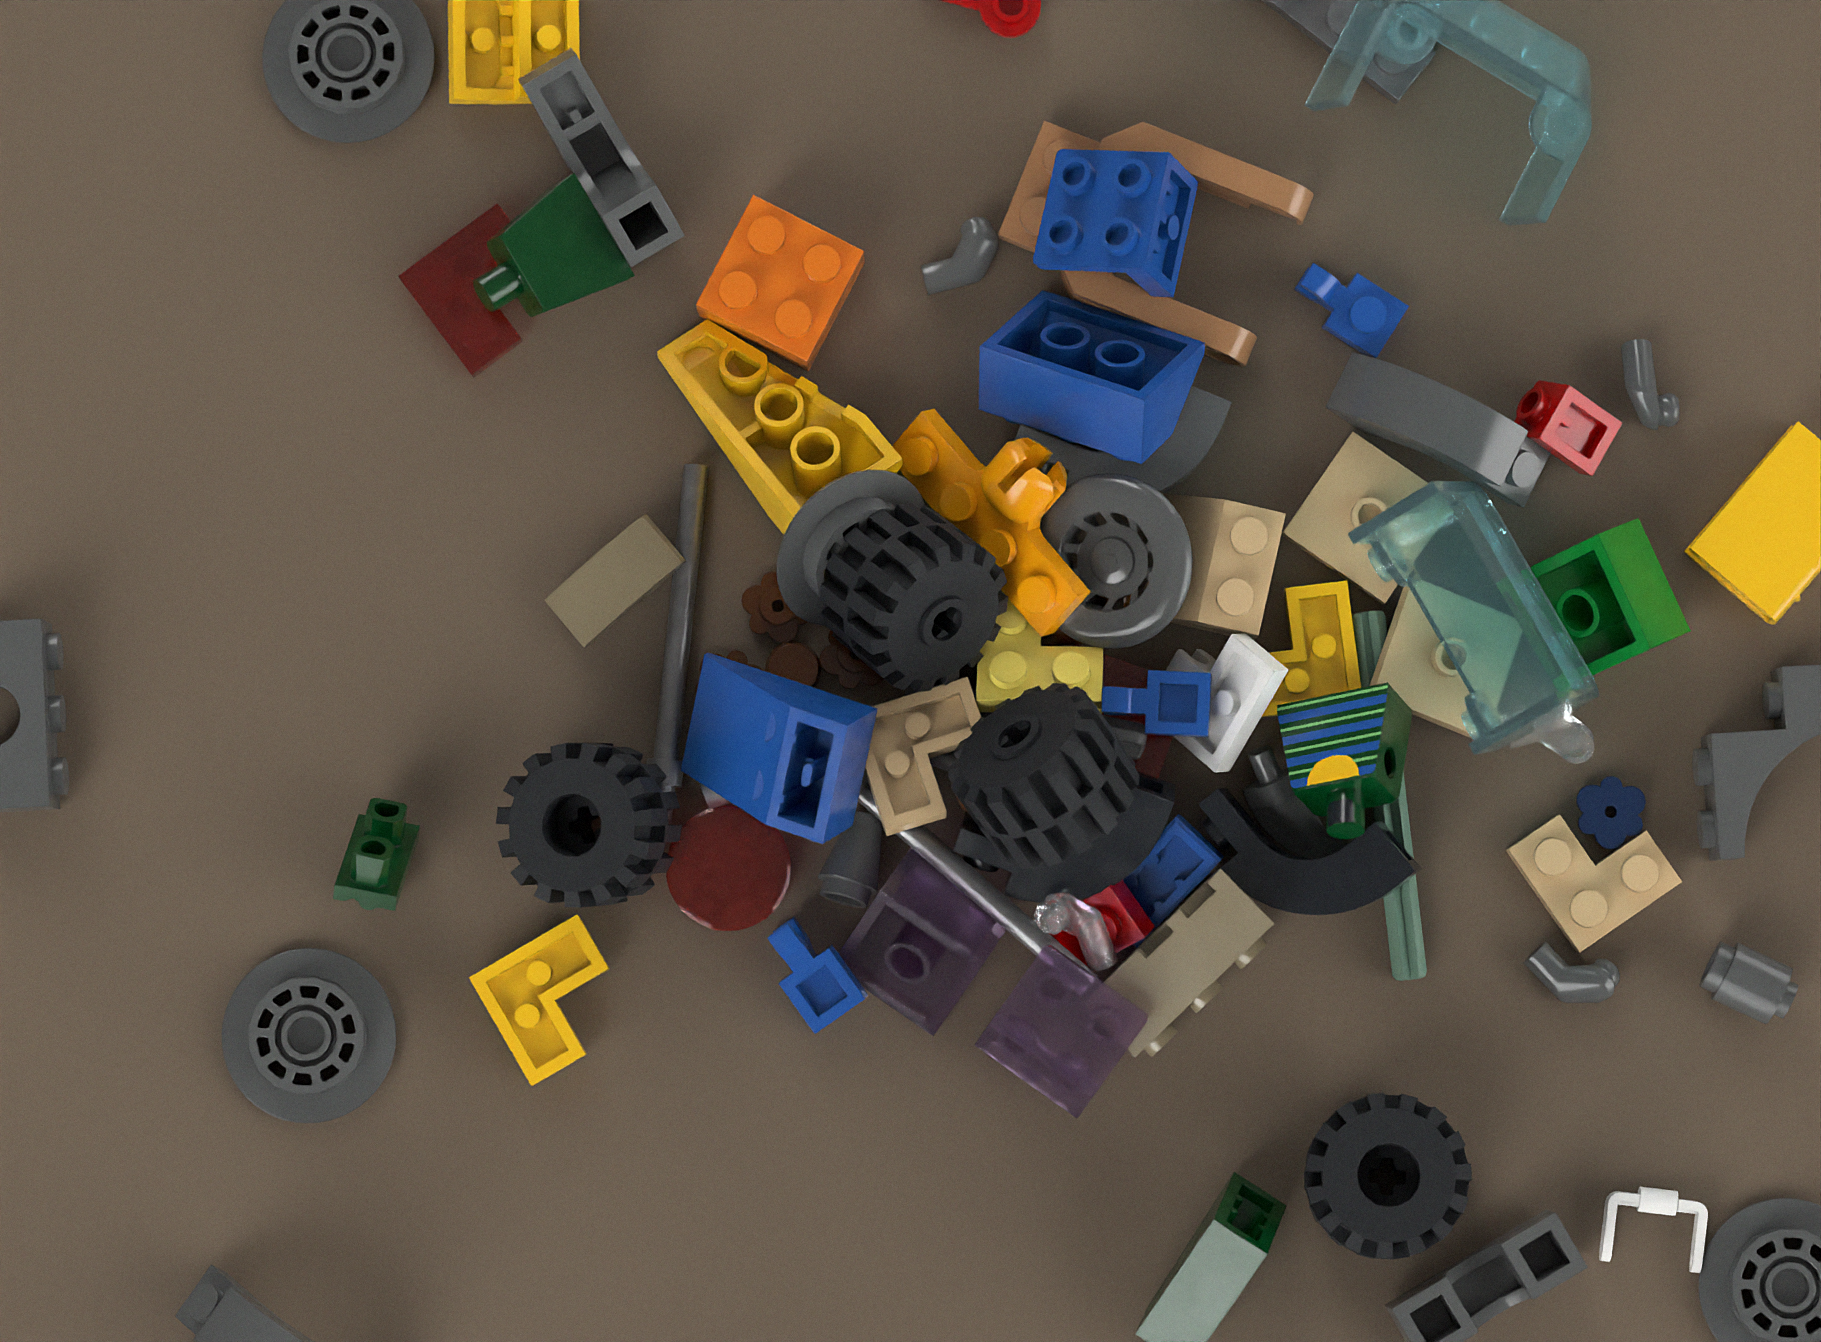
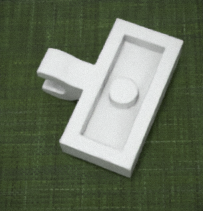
M1231 634L1217 660L1202 649H1196L1192 657L1184 650L1178 649L1166 670L1211 673L1212 685L1209 738L1174 737L1215 773L1229 772L1286 676L1288 669L1247 634Z

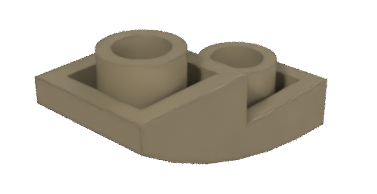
M645 514L592 556L544 601L580 644L586 647L596 642L635 604L646 600L686 560L649 516Z

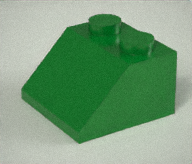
M1639 518L1599 533L1506 578L1557 691L1691 631Z

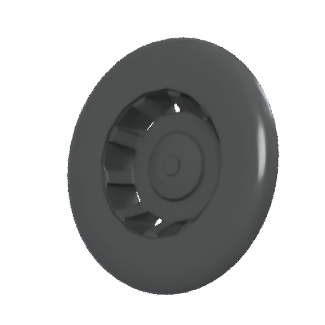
M286 0L277 10L268 27L262 55L265 81L280 111L303 131L324 140L341 143L372 140L393 131L403 124L416 111L428 91L432 80L435 59L434 44L429 26L422 12L412 0ZM354 12L366 14L363 20L352 16ZM340 13L339 17L328 21L325 19L333 14ZM383 24L389 33L379 36L374 27ZM315 26L319 27L311 38L307 37ZM385 48H393L395 50L394 61L384 59ZM309 50V61L301 64V52ZM381 72L387 73L389 76L381 87H378L374 81ZM312 74H315L320 80L315 89H312L306 82ZM365 88L370 92L369 96L354 100V92ZM329 91L342 92V100L329 99Z
M885 470L856 471L828 483L810 497L800 508L783 536L776 564V575L780 593L794 614L807 622L825 626L821 612L828 605L821 601L819 597L821 583L831 580L832 573L829 570L823 571L832 554L835 553L842 556L850 545L843 538L854 527L862 533L871 528L867 518L877 511L883 509L895 518V507L897 504L911 503L919 510L925 506L921 494L910 481L896 473Z
M1105 473L1087 476L1067 485L1064 493L1042 516L1040 530L1044 538L1079 579H1083L1091 593L1059 629L1071 638L1093 647L1117 649L1143 643L1161 632L1173 620L1187 596L1192 577L1193 557L1186 526L1172 503L1160 491L1140 479L1122 474ZM1101 514L1107 523L1099 525L1096 516ZM1122 515L1129 519V524L1123 523ZM1081 530L1086 531L1088 534L1082 542H1079L1077 537ZM1073 553L1078 554V568L1073 569ZM1100 596L1108 598L1105 606L1097 603ZM1131 596L1130 605L1124 608V597Z
M317 948L295 949L266 959L241 980L225 1010L221 1033L222 1049L227 1069L233 1081L244 1096L255 1106L274 1117L286 1121L320 1123L342 1117L354 1111L377 1091L384 1081L393 1060L396 1046V1024L394 1013L385 991L375 977L362 965L345 955L330 950ZM305 986L319 988L315 999L303 997ZM290 991L292 1000L281 1007L277 1002V998ZM332 993L344 1003V1006L337 1011L327 1003ZM269 1010L274 1016L269 1028H263L262 1023ZM352 1015L355 1034H347L345 1032L343 1019ZM262 1037L268 1038L271 1052L267 1055L263 1053ZM345 1043L354 1044L349 1061L344 1060L340 1056ZM276 1061L286 1068L284 1078L272 1068ZM333 1064L339 1069V1073L326 1081L322 1070ZM309 1073L312 1085L297 1084V1074Z
M1794 1198L1761 1201L1737 1212L1715 1233L1703 1256L1702 1269L1699 1273V1298L1705 1320L1718 1342H1821V1258L1817 1261L1809 1254L1812 1245L1821 1252L1820 1205ZM1785 1237L1797 1238V1249H1786L1783 1239ZM1769 1242L1773 1251L1762 1258L1756 1251ZM1749 1261L1754 1264L1755 1268L1750 1279H1743L1742 1274ZM1742 1289H1750L1753 1300L1752 1304L1744 1306L1741 1295ZM1758 1313L1763 1314L1769 1319V1322L1763 1328L1753 1321V1317ZM1816 1317L1819 1322L1811 1329L1806 1330V1322ZM1781 1325H1792V1335H1778Z

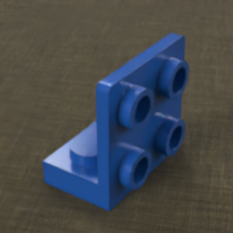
M1061 149L1057 152L1033 263L1043 270L1127 273L1150 296L1174 297L1198 181L1170 152Z

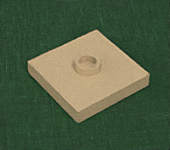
M1352 432L1281 535L1384 605L1455 501L1358 434Z
M1415 578L1405 581L1369 686L1388 682L1411 708L1413 715L1474 740H1483L1486 738L1524 623Z

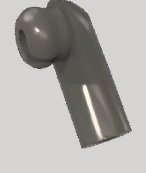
M984 217L968 219L960 228L962 238L953 257L921 265L928 295L975 284L985 276L999 250L998 233L993 229L989 220Z
M1547 942L1540 945L1523 962L1558 1000L1565 1003H1600L1613 995L1615 987L1620 982L1619 970L1611 961L1599 958L1590 965L1569 966Z

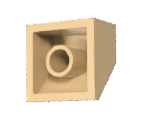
M1162 493L1176 508L1186 526L1193 557L1192 577L1187 596L1177 615L1170 623L1231 636V634H1247L1255 640L1259 636L1286 513L1225 499Z

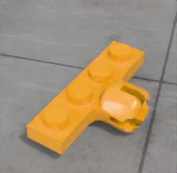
M935 409L920 412L892 445L903 458V465L899 470L917 488L933 510L996 558L995 564L1004 570L1007 583L1001 590L1008 596L1009 600L1041 637L1055 633L1091 593L1044 538L1040 530L1042 516L1066 490L1067 474L1063 464L1057 461L1045 475L1039 470L1050 459L1053 452L1038 441L1030 438H1020L1008 441L991 462L985 466L980 463Z

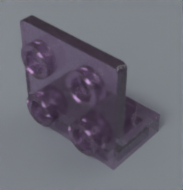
M1045 945L1001 1008L985 1027L974 1046L1068 1113L1078 1118L1148 1020V1014L1054 946Z

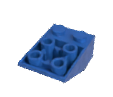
M708 652L704 654L681 771L765 825L824 844L853 826L878 709Z

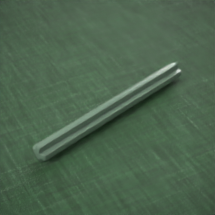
M1377 610L1359 612L1352 616L1361 688L1370 685L1387 636L1385 614L1383 611ZM1403 771L1400 796L1393 803L1373 807L1374 822L1383 821L1414 858ZM1415 874L1406 883L1383 898L1392 976L1395 980L1399 981L1421 979L1427 973Z

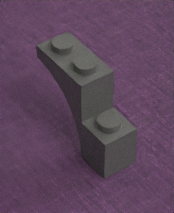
M1821 664L1785 666L1770 671L1771 682H1764L1762 702L1765 718L1774 719L1775 730L1712 733L1701 737V748L1693 750L1692 768L1694 782L1696 786H1704L1706 811H1698L1697 837L1700 848H1709V861L1745 858L1747 822L1754 800L1765 779L1786 755L1799 745L1821 734Z

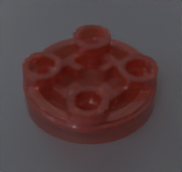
M719 806L695 815L682 826L680 842H671L668 850V855L674 857L666 873L670 893L678 907L689 918L704 927L718 931H739L753 927L773 914L787 893L791 878V859L783 837L776 828L765 825L737 806Z

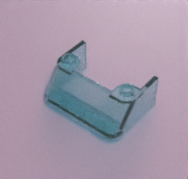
M1358 0L1304 106L1313 111L1348 106L1375 53L1395 64H1411L1425 58L1437 41L1536 101L1531 111L1528 125L1530 137L1536 148L1499 220L1508 226L1546 223L1591 134V69L1583 52L1499 0Z
M1432 481L1347 533L1353 545L1371 544L1373 548L1369 549L1367 554L1373 568L1383 581L1389 582L1394 579L1400 586L1410 588L1469 690L1470 694L1465 696L1467 710L1461 713V718L1466 730L1474 740L1468 744L1474 755L1500 750L1599 697V690L1592 673L1494 504L1477 483L1473 481Z

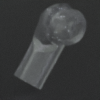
M1066 892L1050 894L1046 897L1045 902L1040 903L1036 907L1034 918L1039 929L1046 934H1058L1063 930L1077 937L1087 967L1090 970H1104L1113 966L1118 961L1103 916L1097 908Z

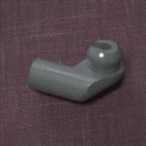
M1645 339L1625 342L1621 346L1624 384L1640 423L1652 430H1658V426H1675L1680 416L1679 400L1672 393L1657 395L1651 342Z

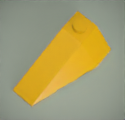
M706 319L657 351L658 358L769 518L783 535L800 508L810 497L828 483L846 474L862 470L877 469L897 473L903 465V458L864 413L849 404L844 408L818 391L816 384L803 376L796 379L768 362L765 353L709 319Z

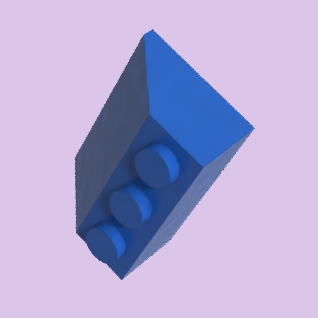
M1042 290L980 345L979 410L1002 417L1013 424L1026 425L1056 435L1066 442L1080 443L1107 452L1120 460L1142 464L1173 434L1204 356L1205 342Z

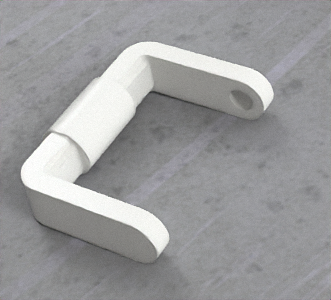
M1641 1186L1638 1189V1193L1614 1191L1606 1197L1599 1250L1600 1261L1610 1262L1617 1205L1636 1207V1210L1639 1212L1675 1216L1676 1212L1695 1214L1689 1271L1694 1273L1701 1272L1708 1219L1707 1208L1702 1203L1678 1199V1191Z

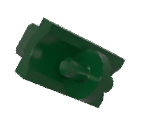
M380 798L370 799L366 815H358L334 884L333 899L346 901L354 898L366 910H373L375 908L396 910L418 843L420 825L406 823V804Z

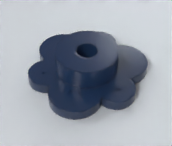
M1614 776L1604 778L1600 783V787L1597 785H1587L1580 789L1576 797L1577 807L1583 813L1578 819V827L1584 834H1594L1596 842L1601 847L1606 849L1617 848L1624 842L1626 835L1634 836L1641 832L1643 821L1638 814L1645 807V796L1637 787H1623L1620 779ZM1608 806L1614 809L1615 813L1612 818L1605 815V809Z

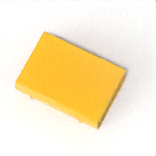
M1799 421L1786 430L1683 551L1768 624L1775 625L1794 602L1800 601L1802 592L1821 571V440Z

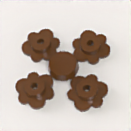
M776 572L766 573L762 577L761 585L750 586L744 591L742 606L748 614L752 615L749 620L750 629L759 635L768 632L774 641L783 643L777 646L768 656L765 665L766 672L811 687L817 685L821 674V667L828 674L838 675L840 685L846 689L855 688L859 682L868 686H874L883 681L884 678L861 659H852L850 656L851 651L832 636L834 632L831 630L828 635L831 645L823 649L820 660L809 646L799 642H790L797 635L798 625H804L808 622L794 614L785 603L779 590ZM775 601H781L784 609L776 612L772 609V604ZM732 651L726 657L727 659L748 665L747 656L741 651ZM703 660L701 661L700 667H699L700 673H701V668H702ZM749 664V665H748V666H751V667H754V668H757V669L762 670V669H761L759 666H757V665H753V664ZM698 683L695 687V694L697 693Z

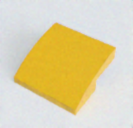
M448 0L449 104H532L518 81L519 78L570 48L574 50L580 60L579 0Z

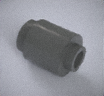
M1721 941L1712 953L1699 984L1700 987L1712 992L1711 999L1765 1025L1773 1015L1782 1019L1785 1017L1796 996L1799 985L1790 981L1793 968L1738 942L1732 947Z

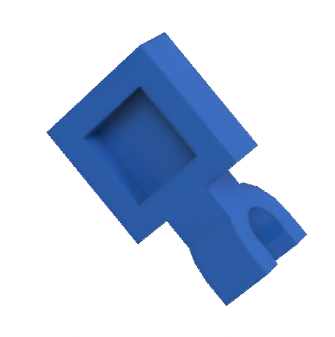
M1315 263L1306 269L1294 288L1295 291L1330 311L1321 328L1363 355L1373 358L1378 357L1409 307L1358 273L1352 277L1347 287L1341 285L1338 279Z
M1148 670L1147 689L1103 686L1101 712L1108 716H1146V735L1209 738L1212 674Z
M795 916L779 926L767 937L774 949L793 971L778 984L814 1034L868 996L865 989L832 944L816 954L810 939Z

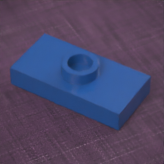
M1180 814L1163 829L1158 842L1145 860L1123 879L1155 926L1144 939L1133 944L1136 948L1224 857Z

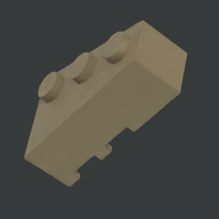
M1219 869L1212 873L1080 1004L1132 1057H1136L1143 1049L1153 1057L1178 1032L1171 1022L1188 1006L1195 1013L1199 1012L1223 988L1216 979L1233 963L1240 969L1245 967L1268 944L1261 936L1275 923L1222 869Z

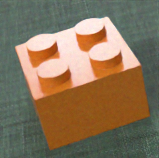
M753 195L696 303L698 314L704 319H709L718 326L809 371L865 264L864 251Z

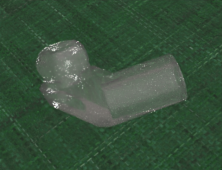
M1551 706L1502 720L1503 733L1509 749L1542 742L1568 763L1582 764L1588 761L1594 753V736L1591 730L1583 722L1560 707Z

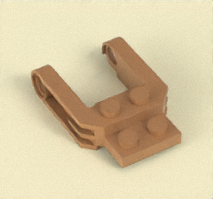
M1044 121L998 237L1003 241L1035 252L1056 154L1061 149L1170 152L1198 181L1197 189L1248 209L1250 204H1254L1282 216L1296 219L1297 225L1303 224L1314 194L1294 181L1145 122L1138 123L1105 137L1100 143ZM1059 270L1060 277L1070 299L1205 342V356L1232 366L1246 367L1257 340V336L1250 331L1171 298L1152 297L1142 287L1115 277L1112 272Z

